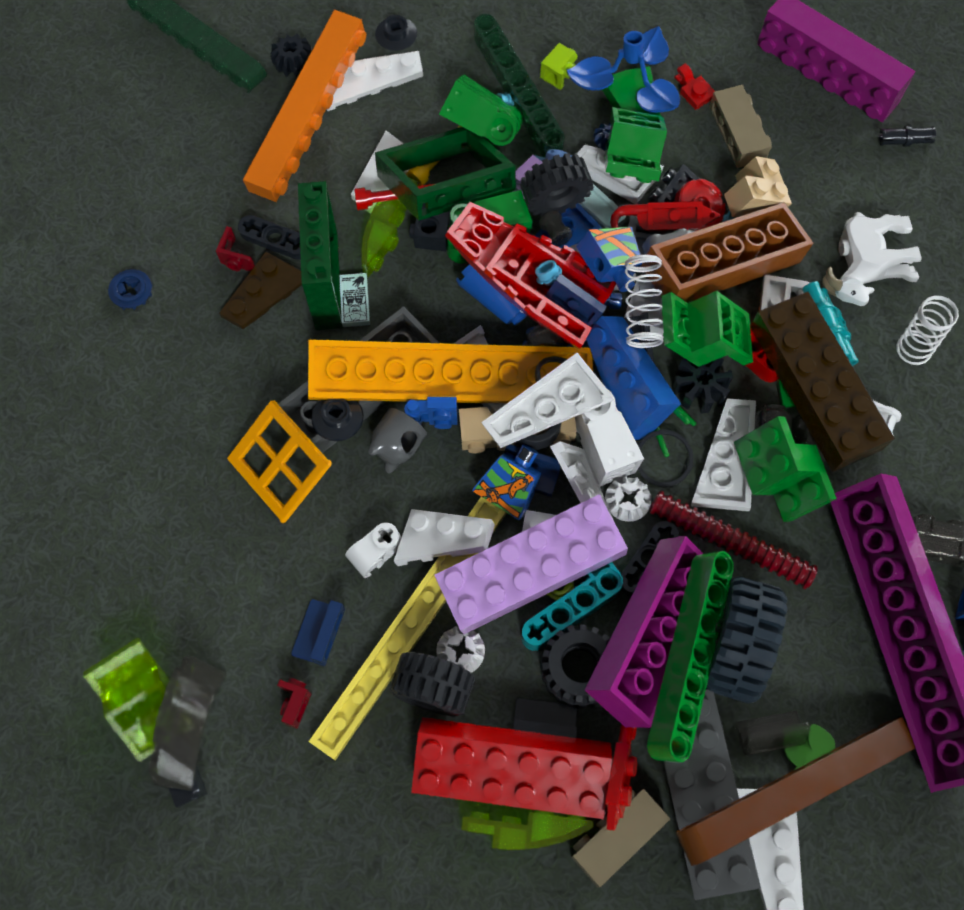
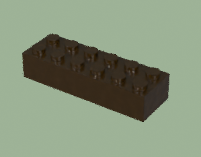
M809 292L758 311L750 327L832 472L883 451L895 437Z

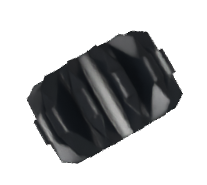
M287 33L286 38L277 37V43L272 44L270 58L278 73L283 72L288 77L293 72L297 77L298 71H302L313 49L306 37L300 38L298 33L290 37Z

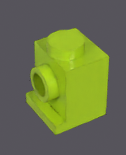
M558 43L541 62L540 78L561 90L564 86L565 77L567 79L570 78L567 69L576 66L574 64L578 58L576 52Z

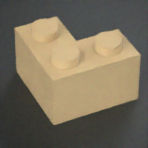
M757 156L735 175L737 183L724 194L731 215L736 218L783 202L788 207L792 204L788 195V189L783 182L775 159Z

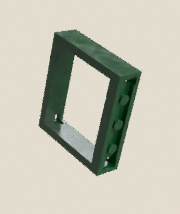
M464 127L375 152L377 176L418 221L451 211L457 204L474 203L475 201L516 190V166L483 136L481 137ZM467 142V146L461 147V143ZM466 152L472 154L486 168L421 189L403 173V171L416 168L417 166H423ZM423 203H426V208H425V209H422V208H421V207H423V205H422Z
M327 182L298 183L301 279L316 330L343 328L338 231Z

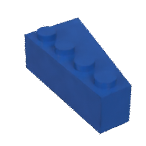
M601 316L591 327L592 329L586 340L603 385L613 394L616 408L622 413L634 439L640 440L652 433L681 403L646 350L629 346L626 343V338L629 336L626 328L629 325L625 319L616 316ZM629 328L630 334H634L631 328ZM638 339L631 340L633 342H640Z

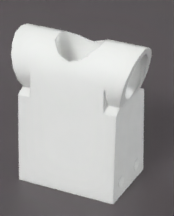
M614 396L613 401L575 416L576 430L581 437L582 447L585 450L600 487L623 478L625 475L629 476L636 473L644 460L622 413L616 408Z

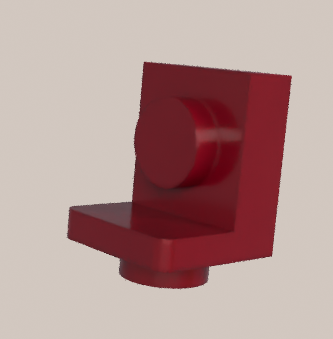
M289 678L288 682L279 679L277 686L281 690L292 693L291 698L287 697L282 705L280 715L283 717L281 721L287 726L298 729L312 694L305 689L307 684L302 681Z

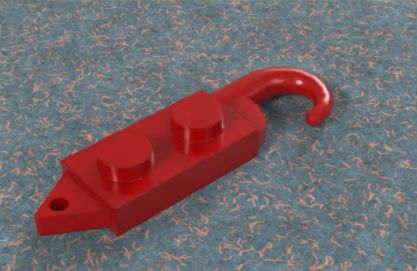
M703 201L630 204L619 206L614 210L610 218L611 228H619L618 220L620 217L637 215L638 223L644 231L665 232L679 229L698 231L719 218L720 214L704 206Z
M621 724L605 801L608 808L607 830L615 831L619 819L624 817L625 806L630 807L632 788L629 786L630 777H635L637 772V757L632 755L631 740L635 739L637 727H625Z

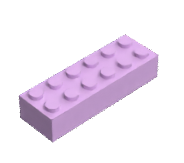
M599 494L434 576L460 631L466 634L625 556L628 547Z

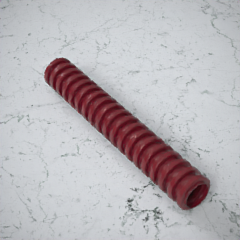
M663 491L657 494L650 508L651 515L656 513L659 515L658 518L662 519L664 517L668 522H674L676 527L683 526L684 531L691 530L692 535L697 533L701 539L707 538L709 543H717L719 548L721 546L726 547L725 551L727 552L732 550L734 555L738 556L740 554L742 559L746 560L748 558L752 564L759 563V567L762 569L764 566L767 567V571L770 573L775 571L777 576L783 575L787 581L792 579L794 580L793 584L798 585L800 583L803 589L809 588L814 581L818 571L816 565L810 566L806 560L801 562L800 557L795 556L793 558L791 553L787 552L785 554L781 548L776 550L773 544L768 546L765 544L766 541H758L754 535L749 537L748 532L744 531V533L739 532L740 528L736 527L733 529L731 524L727 523L725 525L721 519L716 521L713 515L708 517L706 512L702 511L700 513L696 507L693 509L689 508L688 503L683 505L680 503L681 500L677 499L675 501L672 499L673 496L669 495L667 497Z

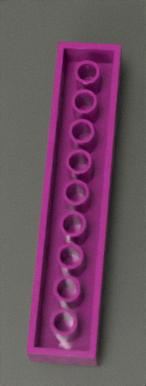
M881 473L836 492L835 496L837 499L832 501L831 505L932 793L964 785V657L898 478Z

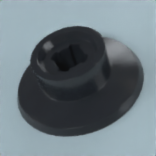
M392 15L377 26L375 37L383 48L399 51L410 47L415 42L417 29L410 20L400 15Z
M327 399L318 401L312 411L311 420L313 428L322 438L329 441H343L351 438L359 431L364 415L358 401ZM338 410L341 412L339 418L332 416L334 411Z

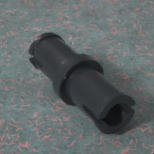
M911 125L899 129L882 128L880 129V134L882 135H879L880 146L903 144L904 147H910L911 144H934L935 139H932V137L936 138V128H912Z

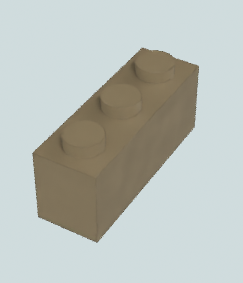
M743 85L714 92L710 109L736 167L746 166L756 156L767 158L772 148L771 139L765 134L762 128L761 117L755 113L752 98L746 93Z
M632 789L630 807L625 806L624 817L619 819L615 831L606 829V814L604 819H601L596 824L600 829L591 838L585 834L573 846L576 853L571 858L596 887L600 888L670 818L644 789L637 794Z

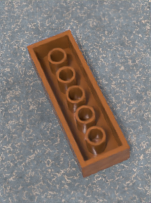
M785 202L652 245L647 255L659 257L662 260V265L657 270L645 273L662 276L661 280L651 282L655 289L662 291L661 298L663 295L672 292L688 303L712 292H719L762 277L765 274L767 275L796 265L802 261L814 243ZM644 262L641 267L653 266L658 262ZM648 277V278H649V279H657V278H659V277Z

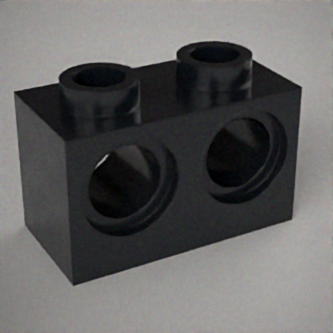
M423 203V204H422L423 207H421V208H422V209H425V208H426V203ZM451 211L419 221L416 218V222H411L410 238L414 239L415 248L446 252L448 238L445 234L449 230ZM433 231V233L427 234L425 232Z

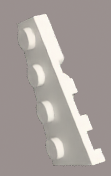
M419 51L355 60L352 67H348L344 75V82L333 95L332 105L327 109V112L336 109V106L344 103L350 104L363 96L381 92L380 90L390 86L395 87L422 77L423 70Z
M576 353L485 419L482 424L498 446L502 448L611 402L614 399L581 356Z
M727 398L691 506L750 511L752 492L734 441L755 429L756 401Z
M737 789L739 798L757 790ZM796 812L749 838L761 885L759 891L765 910H804Z

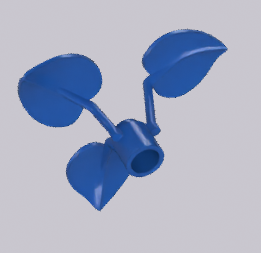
M659 26L644 34L639 31L626 33L623 39V49L618 51V57L612 67L605 58L590 57L582 60L573 68L567 69L568 76L578 86L587 90H602L613 83V75L611 73L617 71L622 58H625L630 64L639 62L645 88L640 89L637 93L638 105L645 111L659 113L672 111L678 108L680 104L679 92L671 82L657 79L650 84L648 81L645 63L649 65L658 64L664 61L669 54L668 44Z

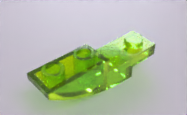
M408 177L417 186V181ZM400 200L377 202L369 217L361 250L363 272L367 273L368 278L373 271L377 272L380 270L384 262V256L388 251H394L398 245L397 227L402 224L405 217L404 213L407 211V208Z
M535 810V813H528L527 825H521V818L502 816V822L489 820L490 814L471 811L470 817L463 816L461 830L493 835L492 849L529 850L559 844L577 837L593 828V821L586 820L584 816L567 814V817L554 816V812Z

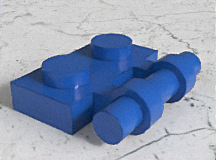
M427 397V400L412 399L405 405V414L413 418L420 425L423 422H429V425H435V428L449 429L452 425H458L457 397Z

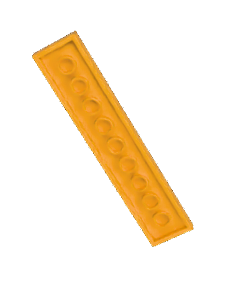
M309 340L308 400L345 399L355 401L408 402L412 399L427 400V397H457V402L509 403L536 383L535 369L542 359L556 356L568 360L578 353L593 371V356L590 348L583 347L577 349L575 347ZM550 362L544 364L540 369L541 379L561 365V363Z

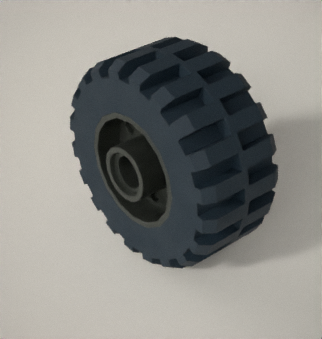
M741 576L731 578L726 604L723 609V617L719 619L718 623L716 622L715 632L719 634L718 639L715 641V652L706 690L748 704L760 699L762 692L767 686L768 679L771 677L785 627L787 597L779 587Z

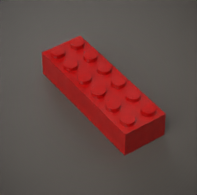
M423 717L417 737L411 793L604 819L605 801L612 764L611 743Z

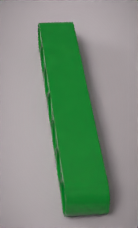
M727 552L700 554L693 558L648 737V753L654 760L684 762L691 754L715 652V641L718 639L719 634L715 632L716 622L718 623L719 619L723 617V609L726 604L733 574V560Z

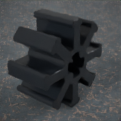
M723 358L714 360L710 367H705V364L700 367L693 363L689 364L687 359H683L680 362L672 389L675 395L679 392L690 391L685 393L681 403L682 407L689 410L695 398H700V413H709L714 401L718 403V406H722L730 392L728 387L733 379L731 370L725 373H718L724 362Z

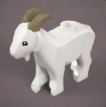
M860 212L854 213V217L845 222L839 242V253L841 256H845L849 269L840 279H837L833 274L832 267H828L826 275L822 279L823 288H826L829 294L842 301L865 306L869 301V294L874 292V288L865 287L863 284L886 278H903L910 282H917L919 279L918 272L915 271L914 266H909V264L921 261L918 246L899 250L886 249L883 236L887 231L901 234L911 233L912 225L909 216L900 217V215L885 214L880 218L873 219L865 217Z

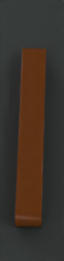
M902 716L892 719L678 830L676 835L690 865L694 866L715 857L913 750L915 745L911 733Z

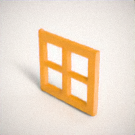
M275 400L268 403L227 458L280 519L281 523H286L332 465L331 460H328ZM273 419L290 436L278 453L261 436ZM255 442L272 460L260 477L243 459ZM298 447L316 465L303 482L286 464ZM280 470L297 488L285 505L268 487Z

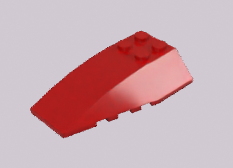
M469 202L445 234L448 240L464 259L510 303L541 326L575 348L580 349L592 328L545 297L551 286L537 283L536 268L545 261H555L562 268V275L602 304L611 295L616 282L597 281L581 254L566 245L563 248L551 244L552 239L541 235L540 238L526 232V227L518 223L515 227L504 222L503 216Z

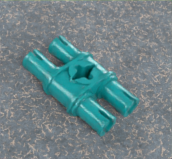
M818 281L805 285L802 291L804 293L809 292L851 365L854 366L859 360L850 344L851 333L847 329L841 311L832 304L827 289H821Z

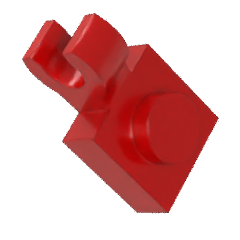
M687 64L677 68L679 74L675 76V79L683 86L680 94L695 110L712 100L715 91L702 76L695 79L691 68Z

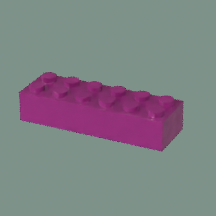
M777 0L767 11L757 43L764 52L777 56L785 65L793 66L801 71L806 78L817 81L827 91L836 93L844 98L849 105L857 106L865 111L870 118L878 119L882 123L899 104L916 72L799 0Z
M686 536L659 541L585 688V691L625 727L651 728L691 564L696 555L703 554Z

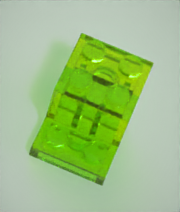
M139 637L84 671V678L102 700L104 718L138 762L173 741V734L177 732L183 734L194 727L193 721L175 697L172 682Z

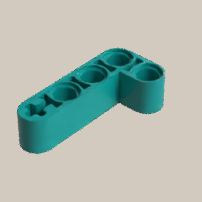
M611 562L584 575L585 582L529 619L522 628L521 640L523 645L532 651L547 646L548 641L555 637V633L560 630L562 632L565 631L568 626H576L616 598L623 585V578L615 565ZM610 579L615 583L616 588L606 590L601 586L600 581ZM581 595L588 596L592 604L588 607H582L577 603L576 598ZM556 612H562L567 616L568 621L564 624H557L551 616ZM546 622L547 628L541 632L540 640H537L535 637L530 639V630L533 629V631L538 632L544 627Z

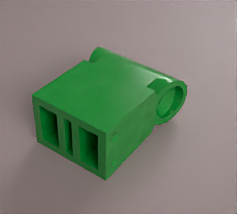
M462 75L456 80L439 115L481 137H486L498 146H505L511 143L523 123L522 115L516 107L508 105L503 99L466 75Z
M521 190L474 202L476 205L503 216L504 222L515 227L518 223L526 227V232L530 234L533 221ZM457 204L451 209L449 228L468 204ZM448 240L447 254L449 258L456 263H468Z

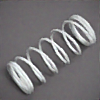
M636 255L625 261V274L631 278L625 284V288L632 293L625 301L632 308L626 313V318L632 322L626 328V332L629 335L626 338V343L636 348L656 347L664 341V336L658 333L641 332L630 334L629 328L636 324L656 326L663 323L660 319L634 321L629 318V313L636 309L641 311H658L663 308L660 304H645L635 307L628 302L629 298L633 295L653 297L662 294V291L659 289H644L634 292L628 288V284L633 280L655 282L662 279V276L658 274H645L636 277L628 274V270L633 272L657 270L661 267L662 260L654 255ZM644 262H658L657 264H655V265H653V266H647V267H635V266H634V265H636V264L644 263ZM643 277H659L657 279H639ZM643 292H659L655 294H643ZM640 339V340H647V341H654V342H641V343H640V342H633V341H631V340Z
M931 296L922 302L918 312L914 315L913 320L910 321L909 326L897 342V353L901 359L912 365H920L926 363L931 358L952 326L957 322L959 314L954 302L944 296ZM931 300H942L951 305L955 314L954 320L950 310L945 305ZM937 304L943 307L950 316V324H947L945 318L939 312L932 309H923L924 306ZM923 312L936 313L943 319L945 326H940L934 319L925 317ZM917 326L929 329L933 336L924 334ZM934 331H940V335H936ZM911 336L916 342L929 345L930 349L921 350L913 347L908 342L907 337ZM914 336L923 338L927 343L919 341ZM930 338H935V342H931ZM904 339L913 350L919 352L930 351V353L925 356L911 355L903 348L902 340ZM899 345L902 351L909 357L915 359H926L921 362H911L906 360L899 351Z

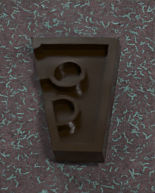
M265 252L220 311V316L239 328L245 329L267 313L272 306L282 299L285 300L302 285L301 271Z

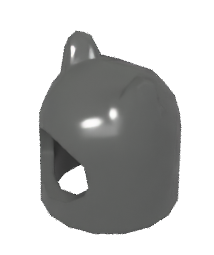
M389 408L372 432L368 453L371 456L377 455L385 462V471L392 473L400 464L405 463L414 455L427 436V432L417 421L404 412L395 408Z

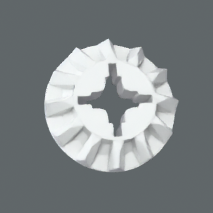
M625 475L623 478L614 480L607 488L605 494L606 504L610 513L619 520L628 522L639 520L647 514L651 506L652 495L648 490L647 484L639 481L638 477L628 478ZM623 492H626L628 495L637 492L633 499L635 505L629 501L620 504L624 497Z
M455 626L453 629L444 632L437 643L438 658L455 663L467 669L470 673L475 671L484 659V643L479 633L473 630L463 634L459 627ZM465 638V649L469 650L470 653L462 654L461 658L456 662V651L452 650L451 647L459 646L460 642Z

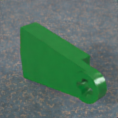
M648 66L646 67L649 83L652 84L653 77L651 68ZM641 68L613 74V83L607 88L602 89L614 108L661 116L660 112L653 113L643 110L637 103L638 91L645 88Z

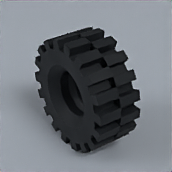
M570 153L564 154L563 157H560L559 154L554 155L551 160L546 158L542 160L540 165L536 163L532 166L533 170H527L524 173L525 177H522L520 180V186L529 211L534 215L539 214L543 217L548 213L549 216H554L556 212L562 214L568 208L574 209L576 204H582L585 201L584 197H589L591 195L590 191L594 189V184L582 157L579 158L577 154L570 156Z

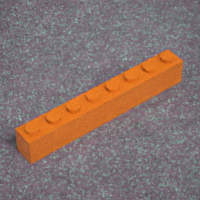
M337 10L333 11L243 178L249 192L277 202L280 195L285 194L292 173L294 174L298 170L299 160L303 152H306L310 147L314 131L320 128L324 112L331 107L333 95L337 88L342 86L348 67H352L359 46L362 47L366 40L362 19Z

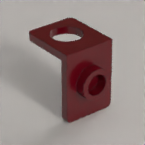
M226 226L216 249L221 264H225L233 271H240L241 269L252 271L255 265L250 256L231 251L236 238L232 228ZM227 239H228V245H227V248L225 249L226 241H227Z

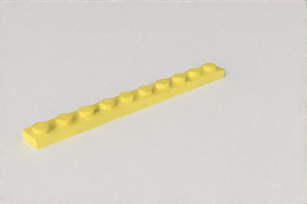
M481 497L468 516L492 519L495 524L494 533L507 512ZM478 553L456 557L451 555L438 557L311 737L309 742L336 761L392 680L401 653L412 651L446 602L434 575Z

